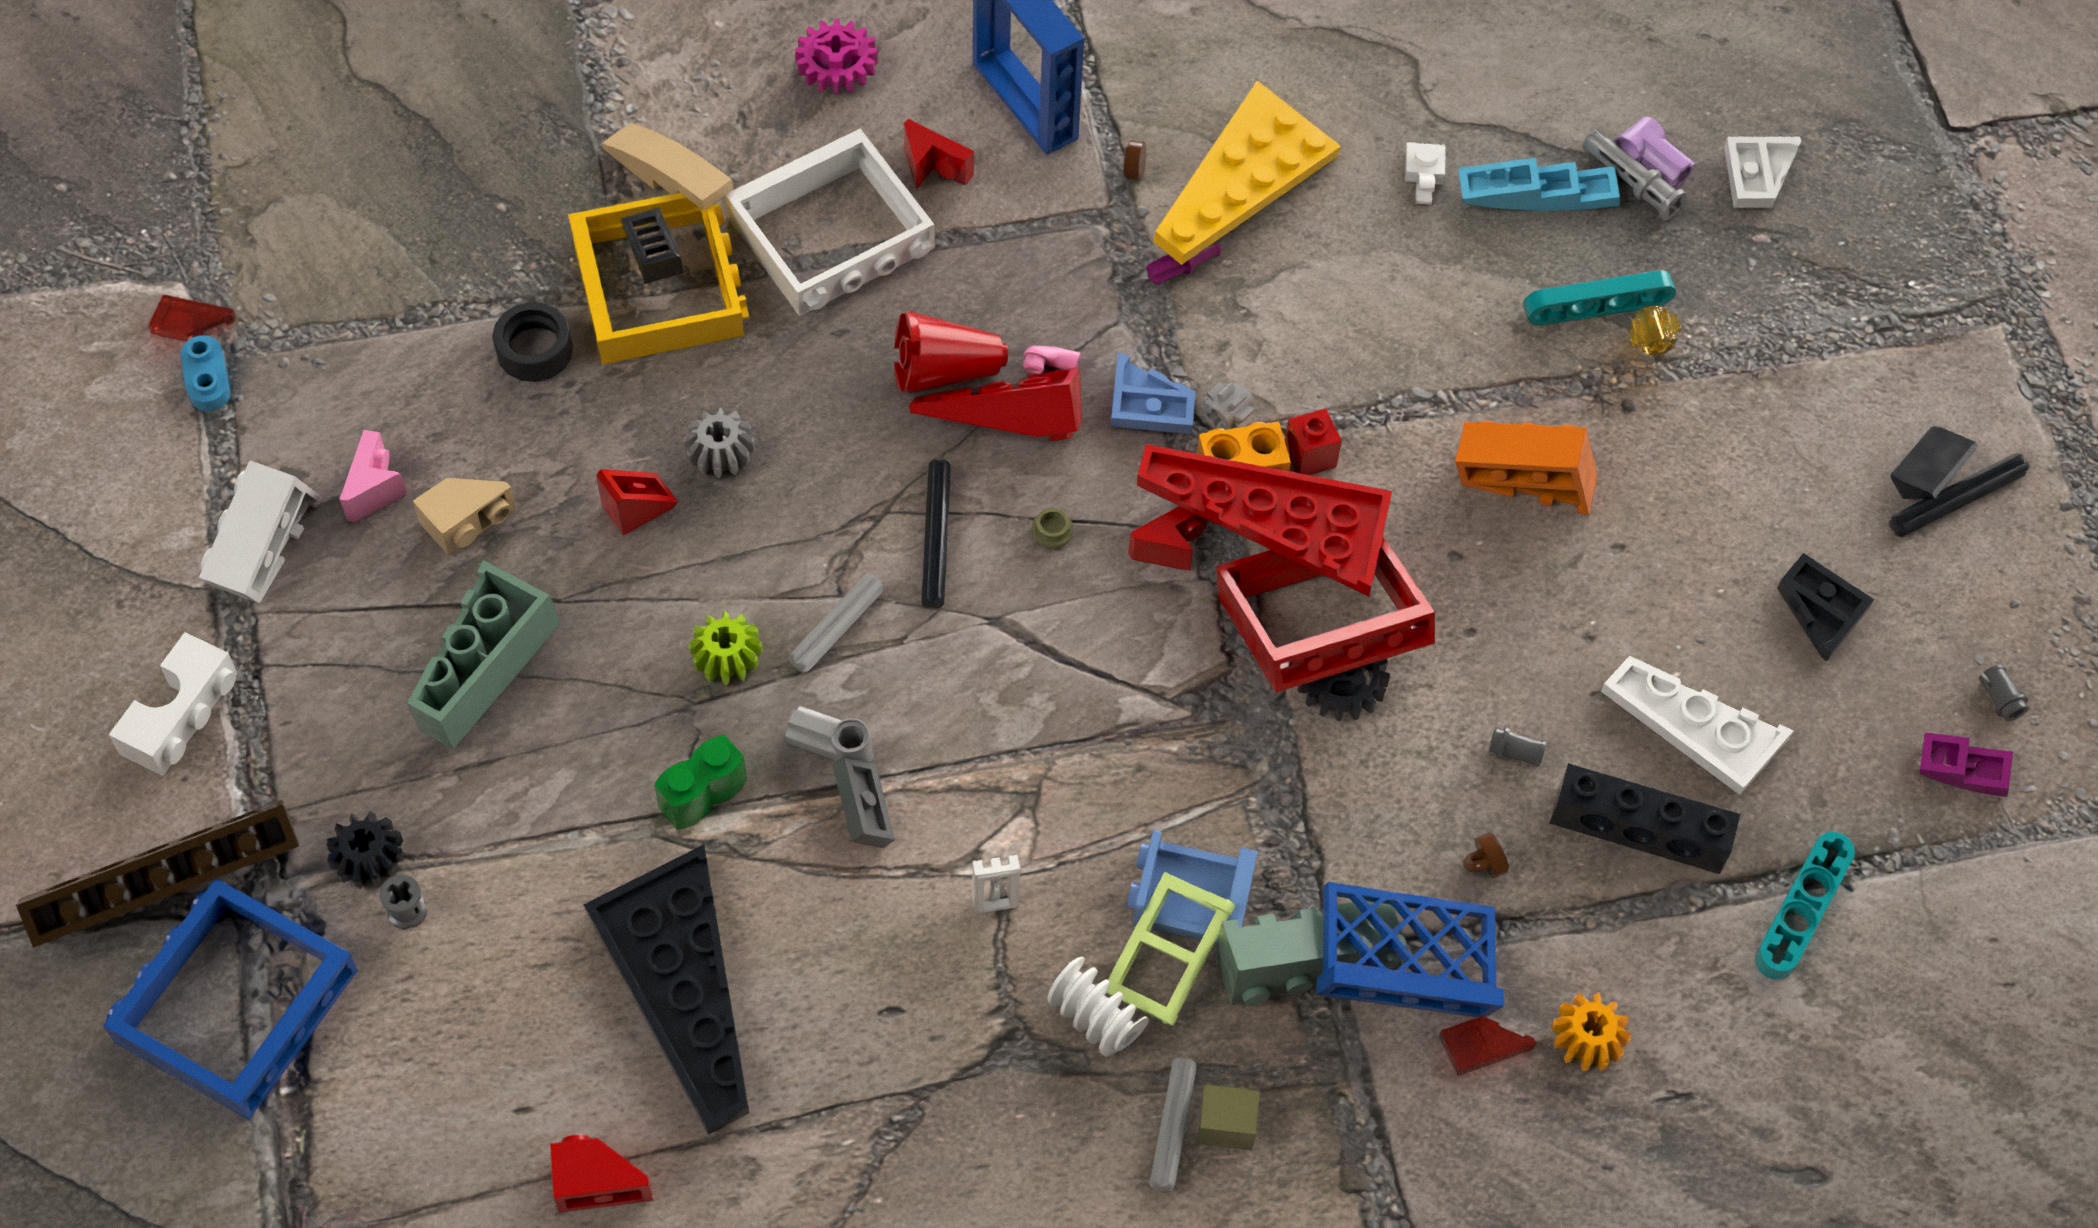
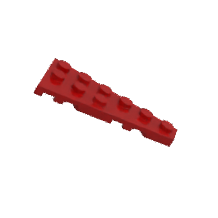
M1146 444L1137 474V486L1370 597L1392 491Z

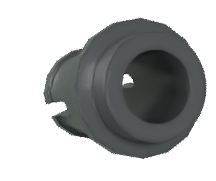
M2003 664L1992 666L1979 676V680L1984 684L1997 705L1995 712L1998 716L2004 717L2006 721H2012L2023 716L2028 711L2029 707L2026 704L2028 702L2027 696L2019 693Z
M1507 725L1504 726V729L1495 727L1489 745V752L1496 753V758L1498 759L1503 755L1534 764L1537 767L1540 766L1546 748V740H1539L1509 731L1510 726Z

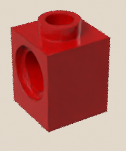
M1327 408L1289 418L1285 434V444L1296 473L1311 475L1337 467L1342 440Z

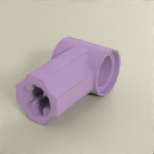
M1651 117L1641 118L1614 141L1648 170H1659L1663 174V179L1675 189L1681 186L1693 171L1695 163L1666 141L1662 126Z

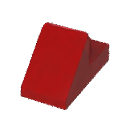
M910 119L904 122V149L916 189L919 188L932 170L937 171L946 179H953L966 186L974 176V151Z
M1178 506L1130 532L1128 554L1132 560L1189 571L1191 570L1193 550L1187 542L1196 539L1204 532L1207 526V519Z

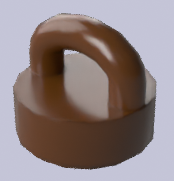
M1488 832L1475 838L1474 842L1477 851L1470 853L1463 860L1465 870L1481 872L1487 869L1492 878L1507 873L1509 864L1494 834Z

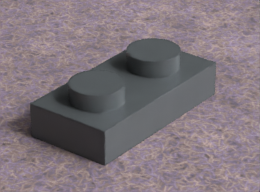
M845 756L832 764L852 842L884 848L895 841L876 764Z

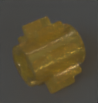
M1657 305L1641 309L1635 315V319L1632 320L1633 328L1628 330L1633 347L1640 346L1642 352L1652 356L1670 351L1674 347L1675 342L1678 341L1676 333L1682 331L1677 315H1669L1667 308L1664 309Z

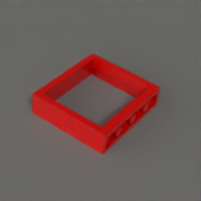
M1384 537L1381 543L1375 576L1398 611L1275 648L1245 598L1321 576L1322 574L1272 550L1216 566L1218 598L1275 693L1435 644V611Z

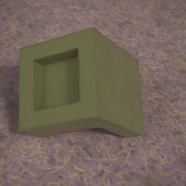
M1205 1085L1197 1143L1252 1150L1256 1137L1260 1090Z

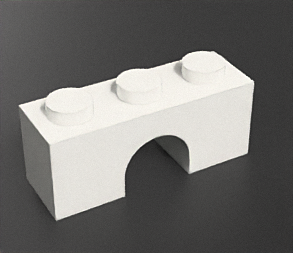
M184 632L160 665L169 686L179 691L177 697L171 703L156 708L148 707L134 700L109 733V737L119 755L164 776L171 764H176L182 758L187 742L196 730H200L206 725L211 715V709L222 695H226L232 689L238 674L228 652Z

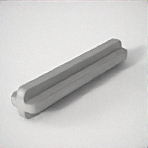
M870 573L865 574L790 653L791 665L801 673L808 672L883 592V583Z
M1175 1058L1172 1063L1150 1178V1187L1158 1191L1171 1192L1175 1187L1197 1069L1196 1062L1191 1059Z

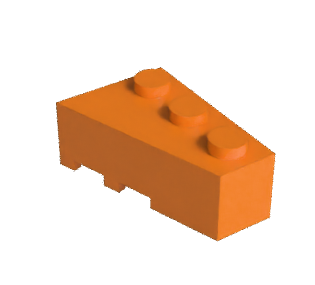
M1492 421L1464 422L1455 460L1463 486L1513 497L1514 491L1540 497L1538 504L1551 506L1552 501L1555 500L1578 506L1577 513L1590 515L1598 475L1587 427H1576L1574 425L1547 426L1535 425L1533 423L1505 424Z

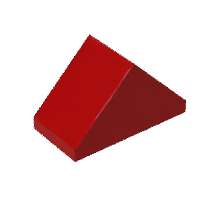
M600 469L596 474L602 507L622 535L671 510L678 503L657 473Z

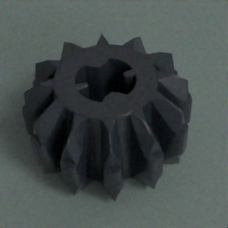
M369 811L365 819L359 821L357 815L351 813L349 820L351 824L344 826L336 823L334 830L337 836L327 838L326 846L330 852L327 858L328 864L331 869L337 870L336 874L343 883L353 879L355 887L361 890L366 881L371 879L374 885L380 887V876L382 874L395 876L396 868L394 863L403 862L404 853L402 848H400L403 838L399 831L393 830V823L387 817L378 821L376 814ZM365 848H369V849H370V850H368V851H366V852H361V850H363V849H365Z

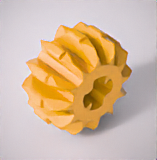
M1599 992L1593 995L1590 1002L1579 993L1574 997L1572 1004L1563 1003L1558 1010L1560 1017L1555 1018L1551 1026L1552 1031L1558 1034L1553 1041L1554 1049L1568 1050L1564 1057L1565 1064L1572 1062L1575 1058L1581 1060L1582 1072L1588 1070L1592 1062L1602 1072L1607 1069L1610 1060L1614 1062L1620 1061L1624 1054L1623 1047L1627 1046L1631 1039V1033L1624 1030L1629 1022L1628 1015L1614 1014L1618 1007L1617 1000L1610 1002L1607 1006L1601 1004L1602 999ZM1583 1028H1589V1033L1585 1032ZM1593 1031H1595L1598 1034V1036H1592Z

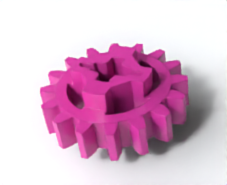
M835 19L833 26H827L822 20L819 21V30L816 31L814 28L808 27L806 29L807 38H798V48L795 49L798 75H805L808 86L817 82L819 92H823L827 87H832L833 93L838 94L840 87H846L851 93L854 92V83L857 82L865 86L867 84V75H875V65L878 64V49L875 47V38H867V29L865 27L856 31L854 21L848 22L846 26H841L840 20Z

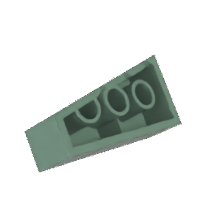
M483 560L477 571L479 578L473 589H468L461 601L462 610L454 625L449 624L442 636L444 643L437 657H431L407 702L420 731L453 750L561 624L550 595Z
M1366 901L1370 906L1375 903ZM1353 902L1337 904V911L1349 925L1362 914ZM1380 904L1374 910L1391 931L1399 924L1392 905ZM1316 908L1302 909L1289 920L1277 922L1275 914L1257 916L1255 925L1239 927L1237 919L1222 921L1215 959L1231 1006L1244 1003L1246 1006L1258 1005L1267 1001L1272 995L1287 992L1289 995H1297L1310 990L1313 985L1317 984V977L1323 973V915L1320 910H1316ZM1367 918L1363 919L1353 928L1370 949L1383 939ZM1401 929L1395 936L1400 940V942L1405 947H1407V943ZM1345 936L1337 942V962L1355 964L1362 957ZM1388 943L1384 944L1374 953L1387 969H1394L1402 962L1401 958ZM1366 961L1362 964L1364 966H1370Z

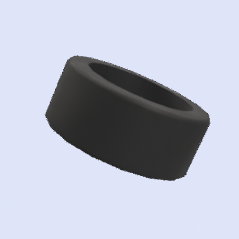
M527 302L510 308L495 323L492 337L499 365L508 375L514 378L532 382L550 379L563 371L571 360L573 343L569 325L565 316L557 308L545 303ZM541 328L556 334L557 341L553 347L542 354L534 356L520 355L511 351L509 347L513 337L523 330Z

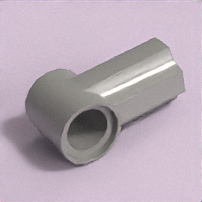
M799 706L797 710L793 711L788 721L785 742L789 745L830 758L836 762L844 756L872 762L874 753L869 727L860 719L847 718L839 720ZM851 742L861 743V745L852 749L844 747Z

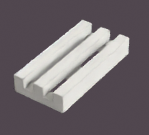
M1018 855L1008 856V865L1002 866L1000 857L992 858L988 868H983L982 860L973 861L972 901L975 913L1017 908L1019 905L1020 883ZM1008 877V898L1000 899L1001 878ZM984 880H990V901L984 902Z

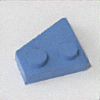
M1118 353L1111 427L1192 434L1196 391L1180 383L1169 381L1165 375L1152 368L1149 372H1146L1131 364L1129 356Z

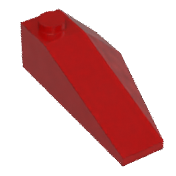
M1080 368L1029 374L1026 380L1020 381L1019 385L1011 386L1010 382H1005L1004 380L993 381L990 384L981 386L979 392L973 394L971 388L962 387L916 396L909 404L910 413L1034 437L1048 436L1050 441L1069 439L1073 437V432H1077L1082 424Z

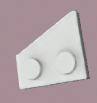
M1800 137L1726 138L1724 152L1734 208L1773 207L1799 148Z

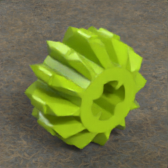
M724 610L719 620H715L710 615H707L705 619L706 626L695 625L693 630L694 639L690 640L689 643L690 655L694 657L692 659L694 668L697 672L704 671L705 678L708 679L709 683L718 676H721L722 682L726 686L731 676H737L744 682L747 676L746 669L757 670L759 665L758 656L763 652L762 642L758 639L757 627L755 624L747 625L743 614H740L733 620L730 619L726 610Z

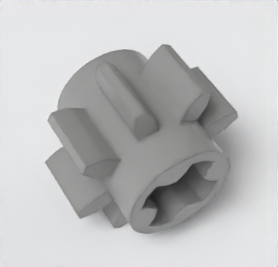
M1219 382L1206 394L1209 399L1204 402V406H1206L1204 411L1205 417L1215 429L1223 428L1227 430L1246 427L1252 421L1250 415L1255 411L1252 408L1254 400L1251 393L1243 385L1230 382L1225 387Z

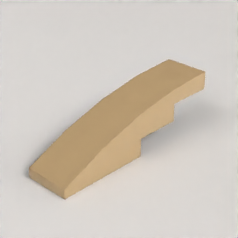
M630 123L602 143V148L652 189L661 186L670 194L682 193L703 211L733 190L732 179L711 163L678 142L648 128Z

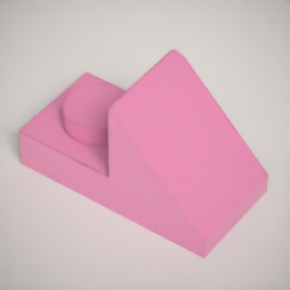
M363 430L342 490L340 502L346 520L349 522H357L402 498L407 493L401 474L387 470L390 455L389 451L385 450L380 432Z

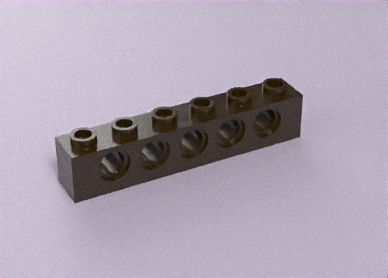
M282 799L19 899L16 907L34 948L299 847V840Z

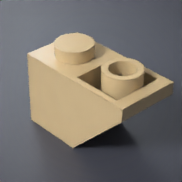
M446 478L413 500L420 525L448 555L459 548L467 547L479 534L492 525L504 522L511 512L516 510L512 489L504 481Z

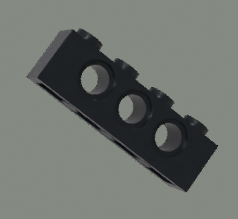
M1568 763L1558 788L1549 824L1720 874L1732 852L1740 814Z

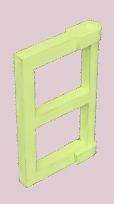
M1164 872L1108 978L1111 984L1106 994L1112 996L1117 992H1121L1124 995L1121 1002L1128 1005L1134 1004L1137 1007L1136 1009L1162 1021L1163 1024L1174 1026L1178 1013L1220 934L1222 921H1227L1236 905L1228 899L1205 891ZM1171 891L1216 912L1195 953L1150 933ZM1143 944L1188 964L1167 1007L1122 986Z

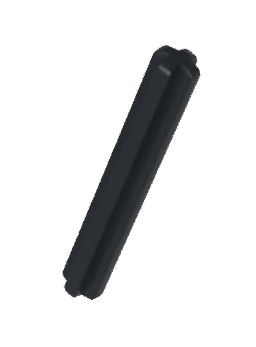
M2015 453L1941 490L1936 498L1923 499L1893 514L1889 521V526L1896 536L1904 537L2025 476L2030 468L2029 463L2022 454Z
M934 459L928 464L921 597L922 605L927 608H941L944 605L951 473V464L945 459Z

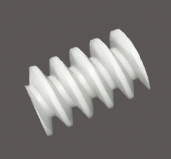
M1081 956L1070 962L1061 971L1049 991L1047 1000L1053 1007L1061 1006L1060 1014L1067 1020L1074 1018L1073 1027L1077 1031L1087 1030L1086 1040L1091 1044L1100 1043L1099 1052L1103 1056H1111L1130 1045L1145 1029L1149 1019L1145 1016L1133 1022L1131 1019L1137 1008L1134 1004L1120 1010L1118 1006L1124 995L1121 992H1117L1109 998L1106 997L1105 994L1111 982L1106 979L1095 986L1092 982L1098 970L1092 967L1086 972L1081 973L1079 970L1085 961V958Z

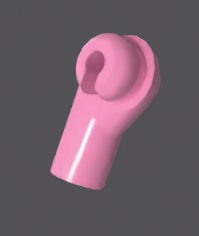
M1030 346L1023 354L1025 358L1023 368L1031 374L1042 373L1044 365L1058 369L1077 368L1081 353L1059 347Z

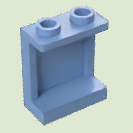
M1153 830L1150 844L1142 842L1136 868L1143 870L1141 883L1132 881L1127 908L1134 909L1132 925H1137L1164 872L1205 891L1230 900L1236 906L1227 921L1237 919L1239 927H1242L1258 851L1240 848L1239 857L1234 858L1161 841L1162 831ZM1171 891L1151 930L1201 941L1216 912Z

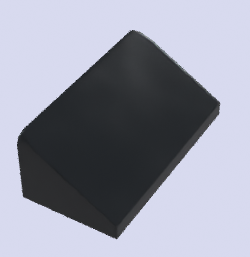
M1932 426L1891 473V480L1902 499L1936 498L1973 454L1978 445L1975 441L1941 427Z

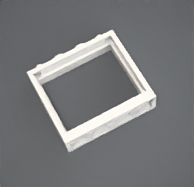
M861 129L725 195L728 220L799 316L811 310H818L829 301L845 293H852L872 279L888 275L896 267L912 259L922 258L935 248L934 223ZM860 168L907 231L800 284L754 220Z

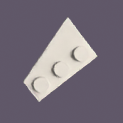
M249 460L246 469L236 479L234 486L235 495L229 509H226L220 516L217 527L218 534L212 548L205 552L202 558L199 578L213 587L260 603L285 562L284 557L279 556L290 537L295 539L300 537L304 528L303 525L298 524L308 506L317 508L322 497L295 476Z

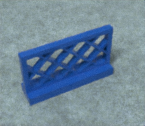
M1328 882L1323 886V973L1317 977V995L1486 1018L1504 1007V989L1497 988L1495 907ZM1337 897L1349 898L1362 913L1350 925L1337 911ZM1366 901L1375 903L1370 906ZM1380 904L1392 905L1404 919L1392 931L1374 911ZM1409 908H1416V909H1415L1413 912H1411V910H1410ZM1421 911H1433L1445 927L1435 936H1432L1416 917ZM1450 914H1456L1457 916L1453 918ZM1464 916L1481 918V937L1475 943L1458 924ZM1365 918L1383 937L1371 949L1353 930ZM1407 924L1425 944L1413 955L1395 936ZM1448 931L1466 949L1455 961L1437 942ZM1344 936L1362 956L1355 964L1337 962V942ZM1386 943L1404 962L1397 970L1387 969L1374 954ZM1428 949L1446 968L1439 976L1429 975L1417 961ZM1469 955L1482 968V982L1470 981L1458 967ZM1366 961L1370 966H1364L1362 964ZM1409 968L1412 972H1406L1404 970ZM1451 974L1453 978H1448L1446 976Z

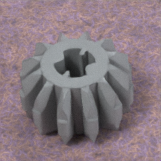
M719 407L716 415H710L703 410L701 421L690 420L689 432L685 433L684 445L687 449L688 461L691 465H698V470L702 476L711 470H714V474L718 479L721 477L722 471L726 470L736 476L738 465L748 466L750 453H753L755 449V442L752 437L750 424L748 421H741L737 410L727 416L721 407Z

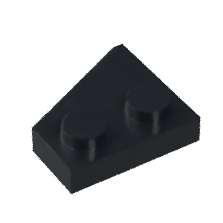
M1805 553L1798 558L1777 587L1815 649L1825 661L1829 660L1874 601L1873 598Z

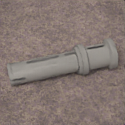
M1594 129L1587 135L1582 148L1591 153L1605 166H1615L1616 175L1634 188L1635 198L1639 201L1645 200L1659 211L1658 215L1664 221L1671 219L1679 212L1687 199V193L1684 190L1673 188L1663 179V174L1659 170H1648L1629 155L1627 151L1603 134L1600 129Z

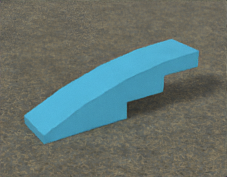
M1536 158L1458 168L1463 204L1529 211L1586 210L1620 206L1615 166L1577 171L1576 162L1538 167Z

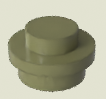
M1045 509L1032 522V536L1042 547L1049 549L1060 548L1066 545L1072 538V521L1060 509Z

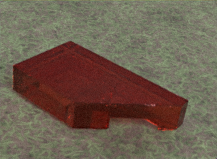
M163 294L148 328L152 335L187 342L193 337L203 336V332L220 324L226 323V325L234 323L236 315L234 309Z
M1484 1016L1443 1029L1439 1034V1038L1457 1076L1534 1050L1536 1042L1533 1037L1526 1034L1522 1036L1500 1027V1023Z

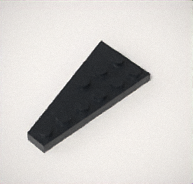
M703 844L584 904V908L709 1135L750 1112L705 845Z

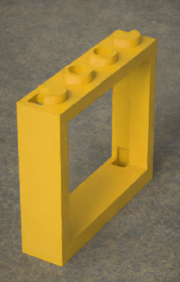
M675 193L568 214L602 365L744 336L743 320L749 319L745 295L737 296L736 288L741 287L737 264L729 265L727 257L733 256L728 232L721 233L719 225H724L720 204L712 205L703 211L682 193ZM660 208L669 229L703 223L725 309L612 332L592 244L626 238L621 218ZM655 222L648 223V224H645V225H641V226H638V227H634V229L641 228V227H644V226H648V225H651V224H655Z

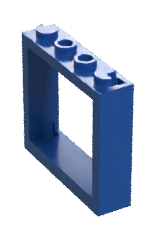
M973 0L972 64L1046 155L1078 140L1084 37L1053 0ZM1011 13L1042 49L1041 85L1010 49Z
M216 878L208 889L202 890L196 896L190 913L180 926L177 925L169 931L165 937L163 948L154 960L146 963L139 970L134 986L124 999H120L112 1005L103 1027L115 1044L243 1118L250 1120L358 972V969L348 951ZM227 908L323 961L233 1084L136 1029Z

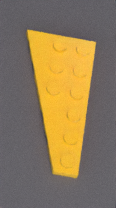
M1256 81L1156 229L1153 242L1181 265L1337 158L1341 146L1264 85Z

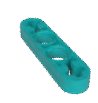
M1652 271L1537 290L1524 299L1523 307L1531 325L1543 326L1663 306L1674 299L1676 288L1671 275L1667 271Z
M1826 832L1817 839L1756 952L1755 963L1758 970L1767 978L1782 980L1789 977L1799 963L1854 858V845L1844 834ZM1832 847L1838 850V853L1829 870L1821 867L1828 854V850ZM1806 879L1820 881L1825 887L1826 894L1822 897L1809 895L1803 888V881ZM1788 913L1800 914L1807 922V930L1797 932L1790 929L1785 923V915ZM1781 940L1789 943V946L1778 965L1772 962L1771 959Z

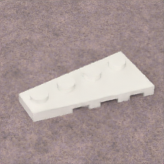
M1631 656L1611 675L1601 690L1602 693L1739 795L1742 794L1784 746L1793 733V730L1780 724L1776 728L1759 720L1758 714L1743 707L1739 711L1717 701L1719 696L1702 689L1701 692L1690 689L1681 684V679Z

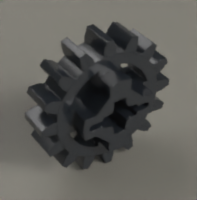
M1380 660L1300 685L1297 688L1298 693H1308L1306 699L1308 707L1316 703L1321 705L1319 715L1322 717L1331 710L1335 711L1337 721L1342 720L1344 712H1349L1354 720H1358L1361 708L1371 714L1374 712L1376 701L1382 702L1384 700L1385 687H1388L1390 673L1385 672L1388 660ZM1366 671H1368L1370 676L1369 686L1366 684L1367 678L1364 676Z

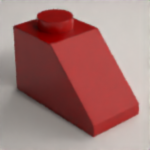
M576 1134L564 1137L562 1142L550 1143L553 1197L559 1213L653 1201V1191L649 1177L598 1137L590 1138L587 1135Z

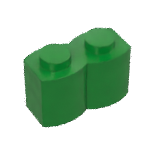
M726 735L716 736L707 740L694 751L690 760L672 765L656 780L654 787L660 811L677 830L696 824L706 816L713 804L729 800L743 788L747 781L744 755Z

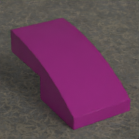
M1925 732L1919 774L1958 788L2008 797L2013 752L1969 746L1968 737Z

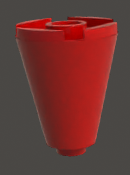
M913 311L901 313L896 325L894 349H899L900 362H894L896 384L901 392L912 393L998 375L1001 367H1006L1008 347L1006 343H1002L998 334Z

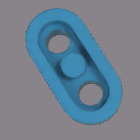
M204 335L193 337L183 345L180 352L186 392L194 407L202 411H213L224 406L231 394L225 356L220 343L215 338ZM203 384H211L207 387H201Z

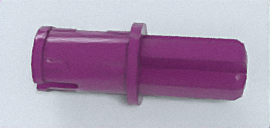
M1217 242L1205 248L1182 265L1167 254L1146 266L1147 277L1155 285H1159L1181 273L1190 274L1194 271L1195 266L1221 254L1220 243Z

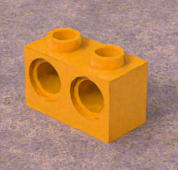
M1279 421L1272 423L1255 422L1246 427L1227 430L1216 428L1207 433L1199 434L1197 454L1217 458L1222 457L1232 461L1285 471L1290 470L1291 461ZM1257 451H1263L1268 454H1260Z

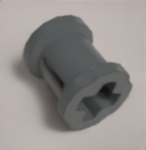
M395 875L383 883L380 889V900L383 907L387 910L389 922L394 927L402 930L419 926L427 915V909L425 907V900L421 896L418 882L408 875Z

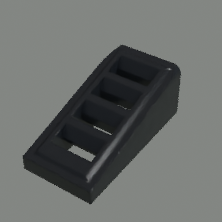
M660 208L621 218L624 231L645 284L683 273L680 253ZM655 222V224H651V225H648V226H644V227H641V228L634 229V227H638V226H641V225H645V224H648V223ZM655 231L659 232L658 234L650 235L640 239L638 238V236L645 235ZM660 241L663 242V243H660V244H657V245H653V246H650V247H646V248H643V247H642V246H646V245L653 244V243L660 242ZM663 251H666V252H667V253H663V254H660V255H656V256L647 258L648 255L656 254V253L663 252Z

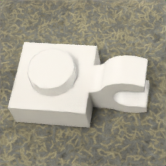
M1407 142L1405 150V182L1416 183V204L1431 205L1435 184L1443 185L1445 178V145Z

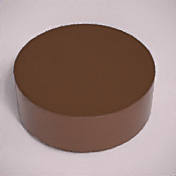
M1130 140L1125 151L1124 175L1127 179L1142 180L1146 163V142Z

